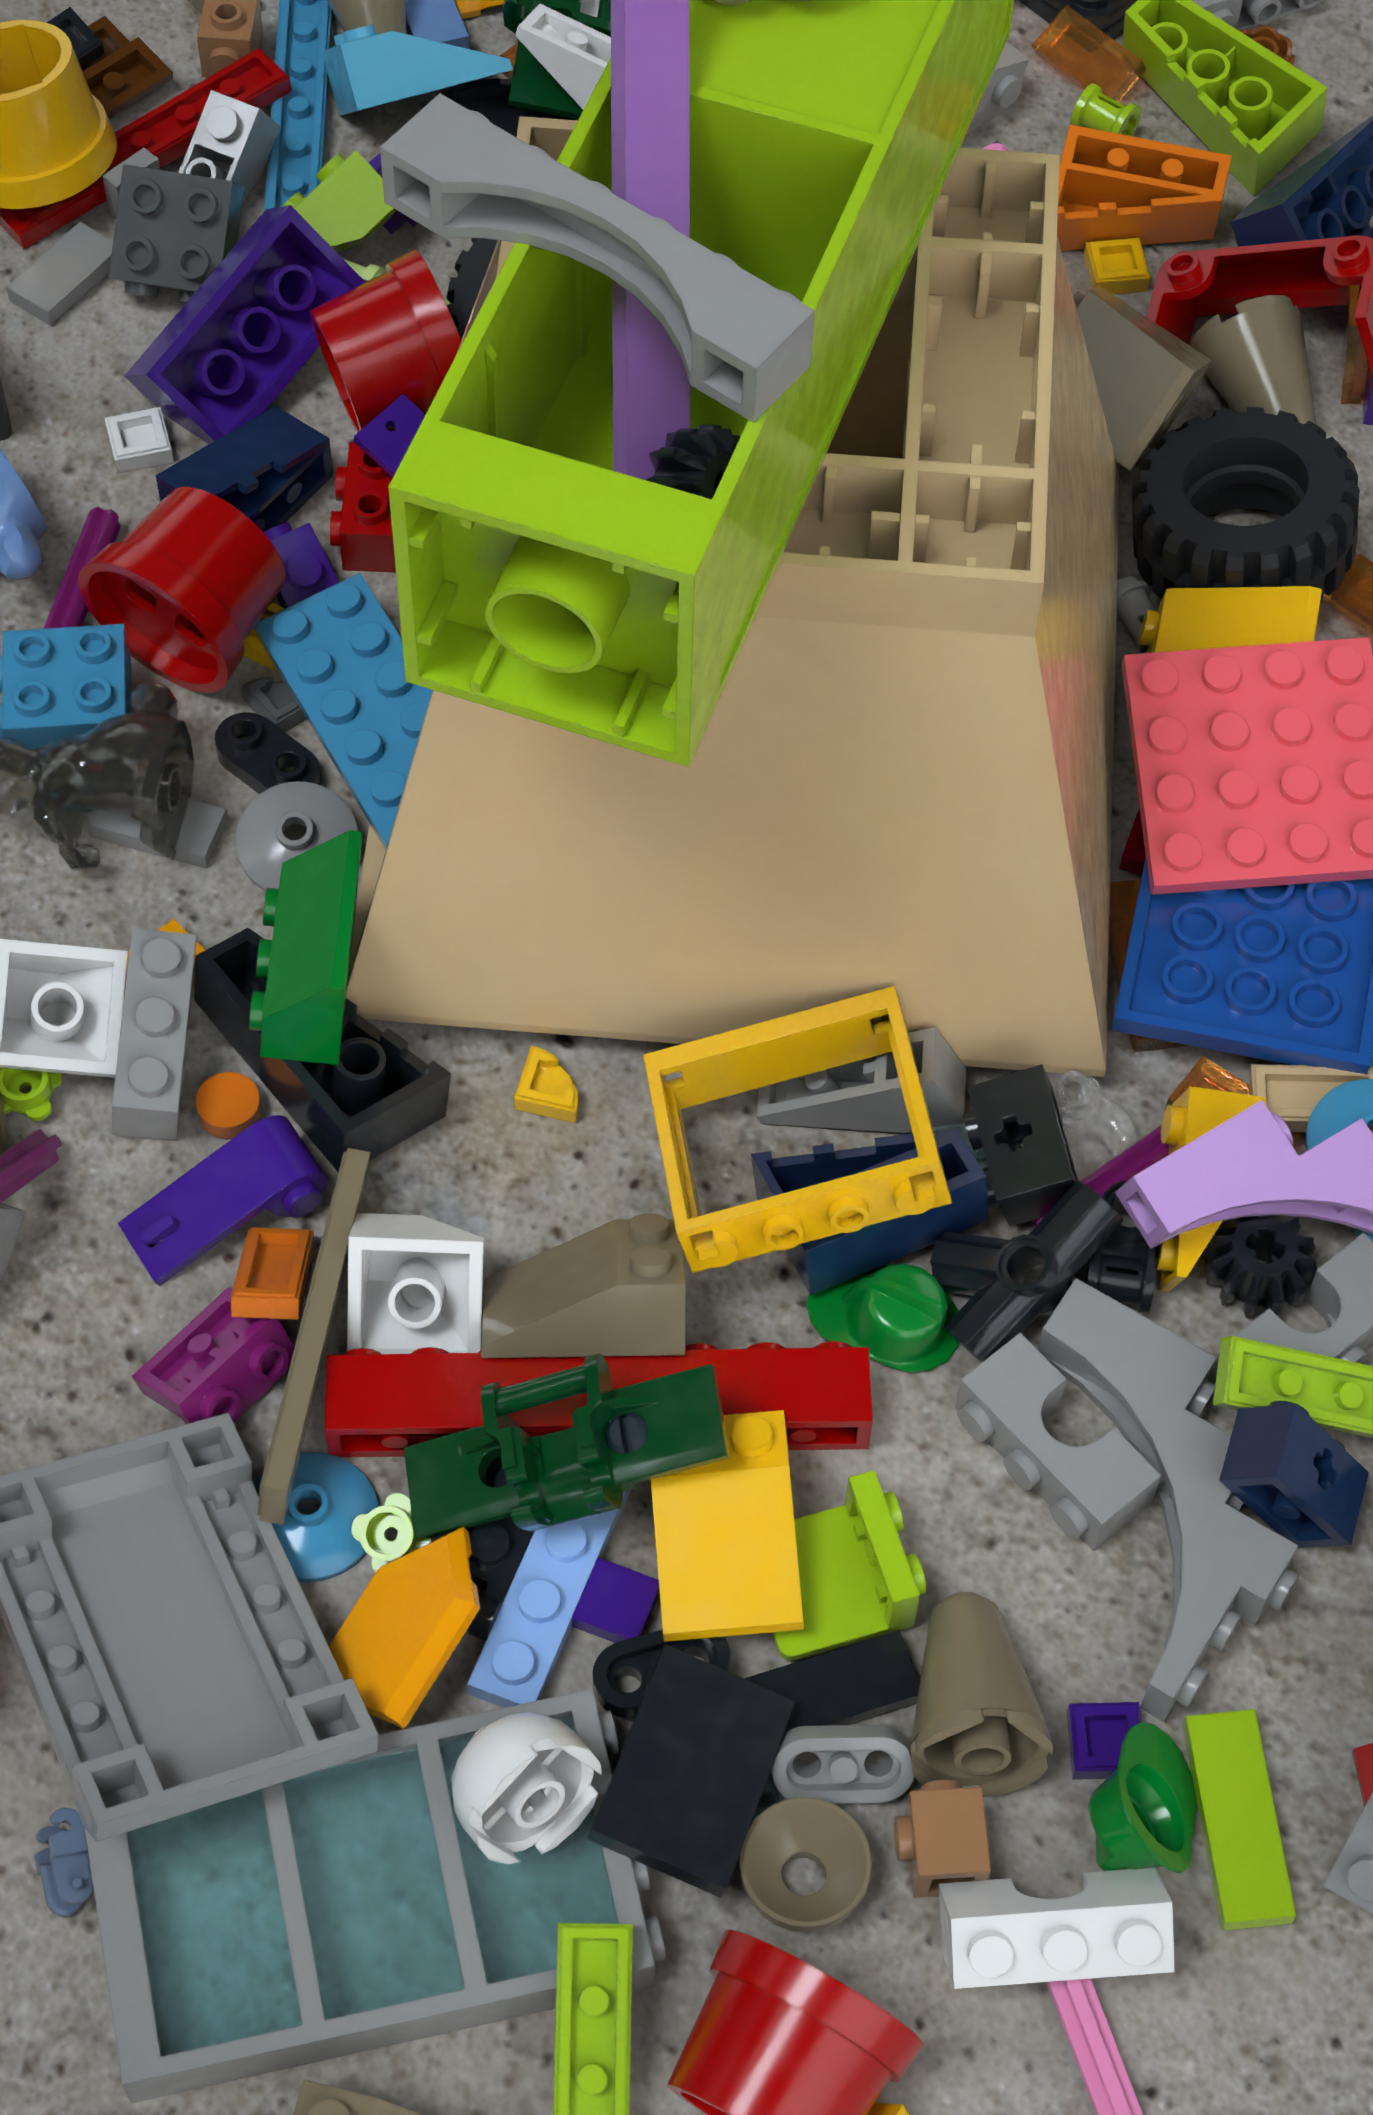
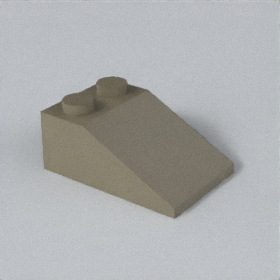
M641 1214L632 1219H615L485 1278L481 1357H588L598 1353L603 1356L685 1355L684 1251L676 1233L674 1218L667 1219L658 1214Z

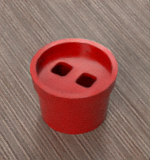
M413 249L387 263L385 273L309 311L311 323L324 360L357 433L402 394L408 397L423 413H427L455 359L461 339L441 291L417 249ZM386 427L387 430L394 431L393 427Z
M178 487L172 490L121 542L108 544L79 572L78 584L85 604L100 625L124 624L130 655L134 659L176 685L192 691L213 693L225 687L244 655V642L284 585L286 571L278 551L269 538L240 510L207 491L193 487Z
M727 1929L709 1968V1973L714 1978V1982L667 2086L676 2095L705 2115H868L888 2081H900L923 2047V2042L912 2030L894 2016L830 1975L767 1942L739 1931Z

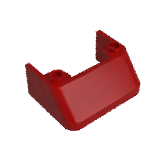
M1352 235L1337 238L1182 251L1171 256L1159 269L1146 317L1188 345L1190 344L1196 317L1238 314L1236 304L1257 297L1285 295L1291 298L1293 305H1297L1298 308L1357 304L1354 319L1373 378V238Z

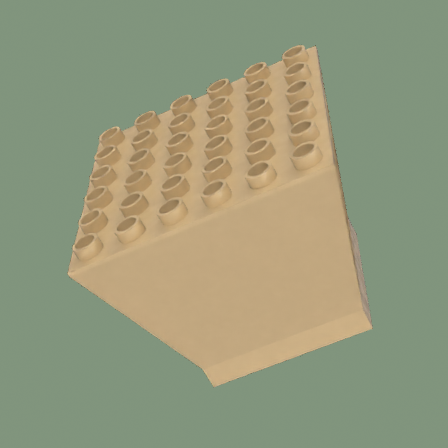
M520 116L516 138L528 145L543 149L551 158L557 161L578 120ZM960 147L689 767L432 690L386 850L369 823L355 914L346 998L358 1006V1015L367 1020L684 1044L895 986L908 1033L936 1027L964 1066L1024 1070L1043 1064L1045 1071L1048 1073L1105 1077L1120 474L1057 237L1060 154ZM497 241L458 351L515 242ZM400 625V628H399V635H400V636H401V625ZM884 1015L870 1020L871 1024H876L890 1019L889 1015Z

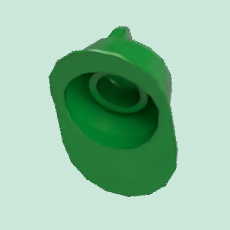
M884 1264L811 1296L808 1294L806 1305L810 1323L823 1339L828 1342H844L852 1347H869V1359L889 1368L906 1373L931 1371L946 1363L958 1348L959 1342L944 1328L956 1315L958 1308L947 1292L943 1290L937 1279L923 1268L910 1264Z
M1140 1722L1129 1728L1125 1735L1117 1769L1092 1793L1089 1800L1090 1820L1096 1833V1863L1103 1871H1112L1119 1868L1126 1870L1155 1867L1156 1869L1164 1866L1167 1870L1180 1874L1190 1867L1191 1841L1196 1818V1794L1192 1774L1182 1752L1170 1736L1154 1724Z

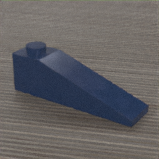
M1373 116L1257 197L1230 222L1235 233L1237 246L1337 238L1352 235L1370 237L1372 229L1368 224L1373 214Z

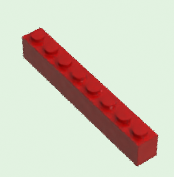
M829 1341L820 1343L814 1348H785L777 1343L762 1342L753 1344L747 1349H718L710 1344L695 1343L685 1346V1355L603 1356L611 1373L613 1390L712 1364L716 1368L723 1415L784 1410L788 1451L869 1449L873 1424L869 1347H852L844 1342ZM435 1347L420 1348L411 1354H381L373 1349L358 1348L349 1350L344 1355H327L324 1430L328 1453L340 1458L405 1457L404 1447L482 1426L481 1388L483 1385L499 1382L502 1387L584 1365L586 1357L482 1358L481 1350L478 1353H449L444 1349ZM587 1393L510 1414V1417L531 1437L543 1436L573 1428L571 1412H575V1408L587 1405Z

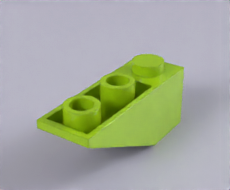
M357 150L346 160L340 153L334 156L316 174L315 177L321 183L307 197H304L298 191L282 205H291L336 252L360 247L396 211V209L384 203L382 177Z

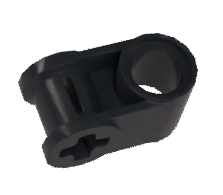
M1128 1180L1111 1185L1103 1195V1199L1118 1214L1129 1215L1115 1194ZM1119 1225L1088 1259L1084 1283L1122 1304L1135 1305L1138 1313L1149 1314L1157 1270L1156 1247L1152 1249L1149 1247L1137 1227Z

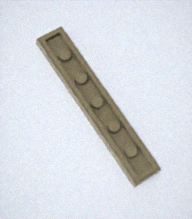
M348 1148L347 1152H343L260 1484L257 1515L260 1516V1521L284 1525L348 1263L349 1234L357 1213H360L366 1189L370 1152Z

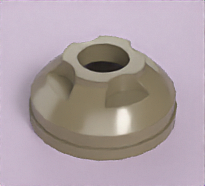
M799 1797L786 1799L770 1806L757 1816L750 1825L740 1851L739 1871L741 1882L750 1903L761 1916L774 1925L790 1931L806 1933L822 1931L841 1923L853 1913L861 1902L871 1878L872 1857L869 1842L862 1828L846 1811L822 1799ZM797 1858H808L815 1861L822 1868L825 1875V1882L821 1889L808 1896H801L791 1892L785 1886L781 1875L783 1869L790 1861Z

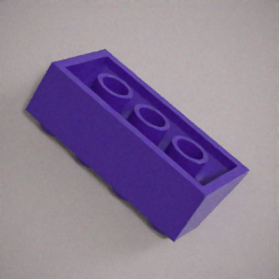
M291 205L266 209L124 377L153 405L161 407V411L166 417L206 443L211 444L263 414L317 350L319 344L311 323L309 311L365 283V281Z

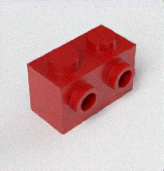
M349 442L347 466H337L335 497L336 501H342L341 511L331 512L330 545L340 547L343 570L396 573L388 489L392 477L356 443Z

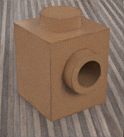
M204 0L197 42L202 77L208 78L258 48L261 49L263 27L259 0Z
M936 1780L925 1783L918 1791H910L905 1816L894 1817V1839L897 1860L910 1861L913 1898L939 1897L940 1883L989 1880L991 1864L982 1787L963 1788V1784L960 1781Z

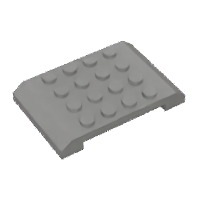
M229 1413L0 1476V1614L83 1825L96 1842L377 1752L379 1734L353 1679H343L272 1524L260 1521V1516L257 1515L259 1496L251 1480L252 1462Z

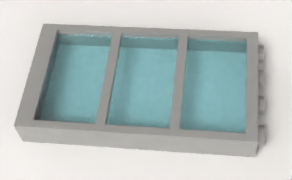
M593 1689L379 1734L377 1752L96 1842L85 1829L122 2085L130 2102H140L555 2009L557 1923L633 1924L632 1991L654 1987V1962L666 1960V1954L658 1917L656 1915L644 1918L639 1897L640 1891L650 1889L647 1867L640 1862L586 1839L612 1775L608 1755L619 1753L611 1711L598 1713ZM532 1712L562 1721L591 1750L601 1763V1774L594 1770V1776L591 1781V1785L598 1792V1796L593 1808L580 1826L557 1847L541 1854L533 1845L524 1851L514 1852L521 1862L504 1864L489 1860L462 1827L454 1812L451 1777L461 1752L478 1730L502 1717Z

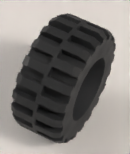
M1247 407V412L1232 413L1231 408L1216 410L1212 417L1202 420L1200 415L1187 420L1181 425V431L1177 433L1172 429L1156 442V449L1152 448L1146 453L1139 464V473L1134 477L1132 487L1134 557L1137 559V569L1143 580L1152 586V591L1160 599L1163 598L1168 588L1312 586L1322 589L1321 603L1324 601V594L1331 595L1345 580V573L1352 568L1356 555L1360 488L1358 487V474L1355 465L1347 457L1345 449L1333 437L1326 439V432L1321 427L1311 421L1302 424L1298 422L1295 414L1279 410L1277 415L1265 413L1264 408ZM1237 508L1262 509L1282 516L1277 520L1252 526L1229 525L1208 518L1213 514Z

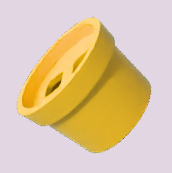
M36 20L1 22L0 208L27 209L53 204L83 191L105 173L116 154V135L103 105L90 92L71 41L65 32L52 24Z

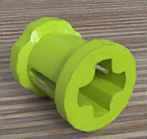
M1091 83L1085 88L1075 104L1070 124L1133 136L1141 119L1142 110L1140 106L1134 103L1126 106L1103 94V89L1100 86Z

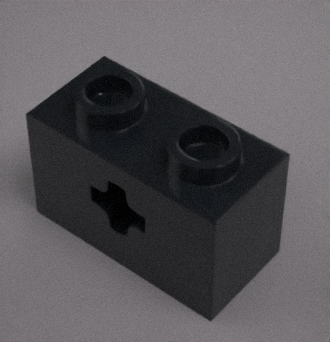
M1043 1064L967 1087L973 1111L963 1113V1119L973 1150L982 1148L984 1150L988 1166L983 1168L987 1176L988 1208L999 1205L1009 1226L1044 1217L1078 1180L1055 1091ZM1023 1143L1024 1149L1017 1151L1015 1145Z

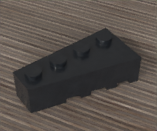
M250 928L242 930L195 956L194 1001L337 1172H339L343 1152H347L348 1148L370 1152V1161L446 1117L451 1073L435 1061L428 1065L408 1050V1042L389 1028L382 1032L358 1015V1006L347 998L339 1065L260 1057L261 1031L249 1030L253 991H266L267 978L256 977L259 941L264 938Z

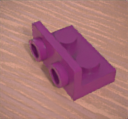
M229 1287L132 1375V1378L144 1395L182 1418L185 1425L229 1413L234 1423L275 1385L290 1368L295 1346L279 1319L231 1317V1294L233 1289Z

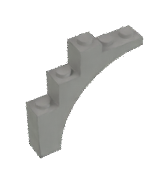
M1076 1278L1043 1327L1038 1351L1067 1380L1079 1387L1111 1419L1123 1437L1161 1474L1155 1495L1163 1512L1173 1560L1172 1616L1164 1652L1151 1677L1140 1708L1165 1722L1176 1702L1188 1708L1200 1690L1209 1671L1199 1666L1210 1646L1222 1652L1241 1618L1255 1626L1267 1605L1277 1611L1281 1609L1299 1577L1297 1573L1288 1569L1298 1545L1241 1513L1245 1503L1219 1481L1231 1435L1202 1419L1214 1398L1215 1385L1209 1382L1217 1357Z

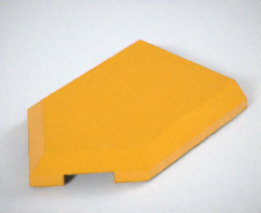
M464 1527L380 1566L329 1645V1649L343 1679H353L368 1713L403 1729L407 1727L480 1610L478 1590L471 1580L468 1560L471 1557L470 1554H472L469 1532Z

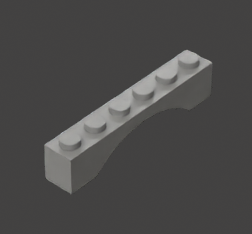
M439 93L380 146L384 203L443 238H486L528 244L566 255L604 273L635 295L660 321L681 355L690 385L754 423L811 366L815 313L813 309L804 305L793 294L784 290H778L740 268L729 257L715 253L678 232L667 221L659 217H652L613 194L605 185L597 181H590L551 158L543 149L528 145L497 127L481 113L468 110Z

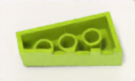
M1137 0L1125 12L1122 56L1212 152L1232 155L1229 171L1253 196L1322 130L1328 87L1192 0Z

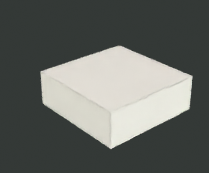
M161 407L104 418L117 474L174 462Z

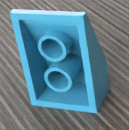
M374 24L333 36L336 46L322 51L339 116L513 70L511 60L508 58L396 31L377 35Z

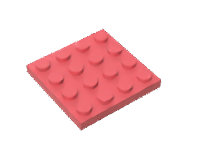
M1370 637L1124 655L1121 666L1151 895L1373 879V655Z

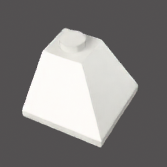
M0 939V1068L115 1078L128 951Z
M357 1213L348 1241L347 1351L367 1348L376 1350L381 1354H411L420 1348L435 1347L444 1349L449 1353H478L481 1350L484 1237L423 1215Z

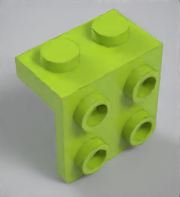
M875 1470L848 1477L845 1505L794 1519L804 1630L772 1632L778 1654L785 1660L795 1661L913 1627L920 1595L926 1593V1581L920 1561L915 1553L905 1555L898 1532L904 1530L901 1509L894 1492L888 1491L883 1493Z

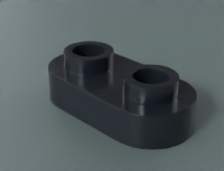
M250 712L237 713L223 720L215 732V745L219 762L226 770L258 794L273 786L287 782L300 781L321 785L319 763L315 755L265 717ZM244 736H252L249 739H238ZM289 766L297 768L292 772L280 771L281 769Z
M663 1629L614 1643L605 1648L594 1663V1695L598 1703L606 1711H611V1714L624 1718L634 1717V1712L638 1710L659 1654L665 1644L691 1656L700 1657L705 1662L728 1672L730 1668L729 1644L725 1637L664 1642ZM632 1676L641 1685L637 1690L626 1693L620 1691L615 1686V1683L621 1677Z

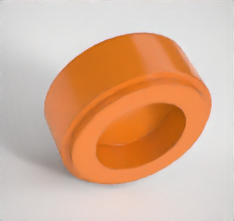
M236 1072L215 1074L205 1080L196 1093L195 1105L199 1122L213 1136L225 1139L234 1138L243 1130L259 1121L261 1117L262 1107L258 1088L250 1078Z

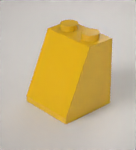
M1312 586L1168 588L1157 611L1147 609L1140 628L1138 644L1147 646L1146 653L1314 641L1322 589Z

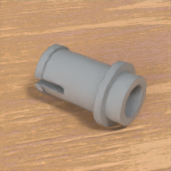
M1131 575L1117 581V615H1119L1135 641L1138 651L1144 653L1147 650V646L1138 644L1142 621L1147 609L1157 611L1149 598L1151 591L1148 583L1139 581L1136 576Z

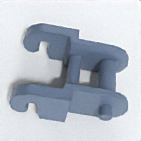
M61 1808L54 1811L50 1816V1823L54 1826H46L40 1829L36 1835V1840L41 1844L49 1841L50 1848L37 1852L34 1858L38 1876L41 1875L45 1900L49 1910L57 1916L68 1917L73 1915L80 1908L81 1904L90 1897L93 1891V1882L87 1854L88 1847L85 1827L81 1817L76 1810ZM67 1823L69 1830L65 1831L58 1827V1825Z

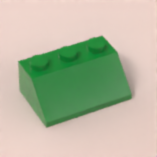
M346 831L283 862L279 889L268 887L266 889L263 926L274 927L272 940L260 939L256 977L267 978L265 992L253 991L249 1030L261 1031L260 1057L339 1065L357 904L362 831Z

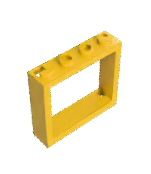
M895 986L643 1055L675 1229L692 1273L709 1268L724 1267L735 1261L776 1250H788L799 1244L828 1236L855 1232L869 1225L907 1215L921 1214L929 1209L952 1203L908 1029ZM889 1015L890 1020L871 1024L870 1019ZM885 1053H893L918 1157L701 1215L681 1109ZM681 1071L682 1077L666 1080L665 1075Z

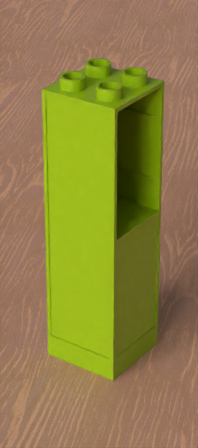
M689 0L690 239L715 253L729 257L740 268L778 290H784L793 294L804 305L815 311L811 366L754 423L690 385V428H698L699 425H721L722 428L731 429L732 435L740 436L712 499L613 471L612 279L604 273L566 255L515 242L388 486L406 682L679 765L690 766L1008 40L1014 0H751L737 5L719 4L714 0ZM610 57L557 161L590 181H597L605 185L612 192Z

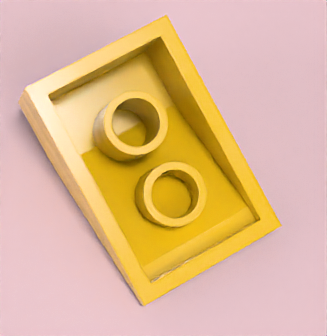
M784 1410L723 1415L730 1459L651 1479L664 1642L804 1630Z

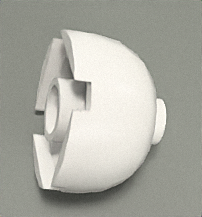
M532 1712L511 1714L478 1730L461 1752L451 1777L454 1812L464 1830L489 1860L504 1864L518 1863L521 1861L514 1852L524 1851L534 1845L541 1854H544L557 1847L580 1826L593 1808L598 1796V1792L591 1785V1781L594 1776V1770L601 1774V1763L580 1737L562 1721Z

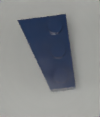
M275 406L158 473L156 480L160 502L172 490L178 487L198 488L230 503L265 532L285 523L333 477L330 440L327 436Z
M958 1128L934 1131L952 1200L951 1204L929 1209L921 1214L907 1215L869 1225L855 1232L840 1233L802 1243L786 1250L810 1296L932 1245L943 1236L945 1231L960 1233L989 1221L987 1176ZM913 1133L875 1138V1146L834 1151L832 1143L813 1146V1154L773 1159L771 1151L751 1154L756 1196L758 1200L916 1158L918 1153Z

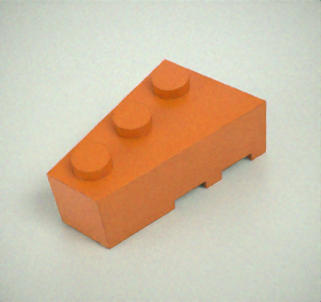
M1070 124L1059 166L1057 237L1061 251L1084 250L1086 242L1137 237L1140 238L1141 245L1213 240L1232 155Z

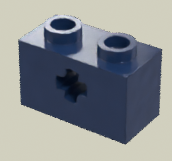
M1274 1401L1269 1406L1238 1409L1219 1481L1274 1531L1297 1544V1548L1343 1546L1352 1544L1369 1472L1346 1451L1342 1443L1333 1439L1309 1416L1306 1409L1296 1403Z

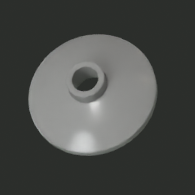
M310 782L282 783L260 793L250 802L240 817L235 838L239 862L246 875L265 892L267 887L279 889L283 862L346 831H358L357 823L348 805L330 789ZM299 824L304 826L307 831L302 838L290 840L284 836V832L289 826Z

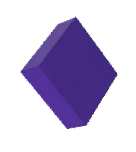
M598 1557L573 1613L572 1627L614 1643L643 1635L660 1596L659 1580Z
M1139 1702L1069 1704L1067 1724L1072 1780L1107 1779L1117 1769L1122 1742L1128 1729L1141 1722Z

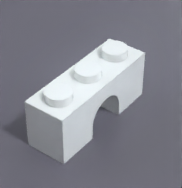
M1155 1867L1083 1873L1084 1890L1070 1897L1043 1899L1024 1895L1015 1889L1011 1878L940 1883L942 1955L954 1989L1175 1972L1172 1900Z

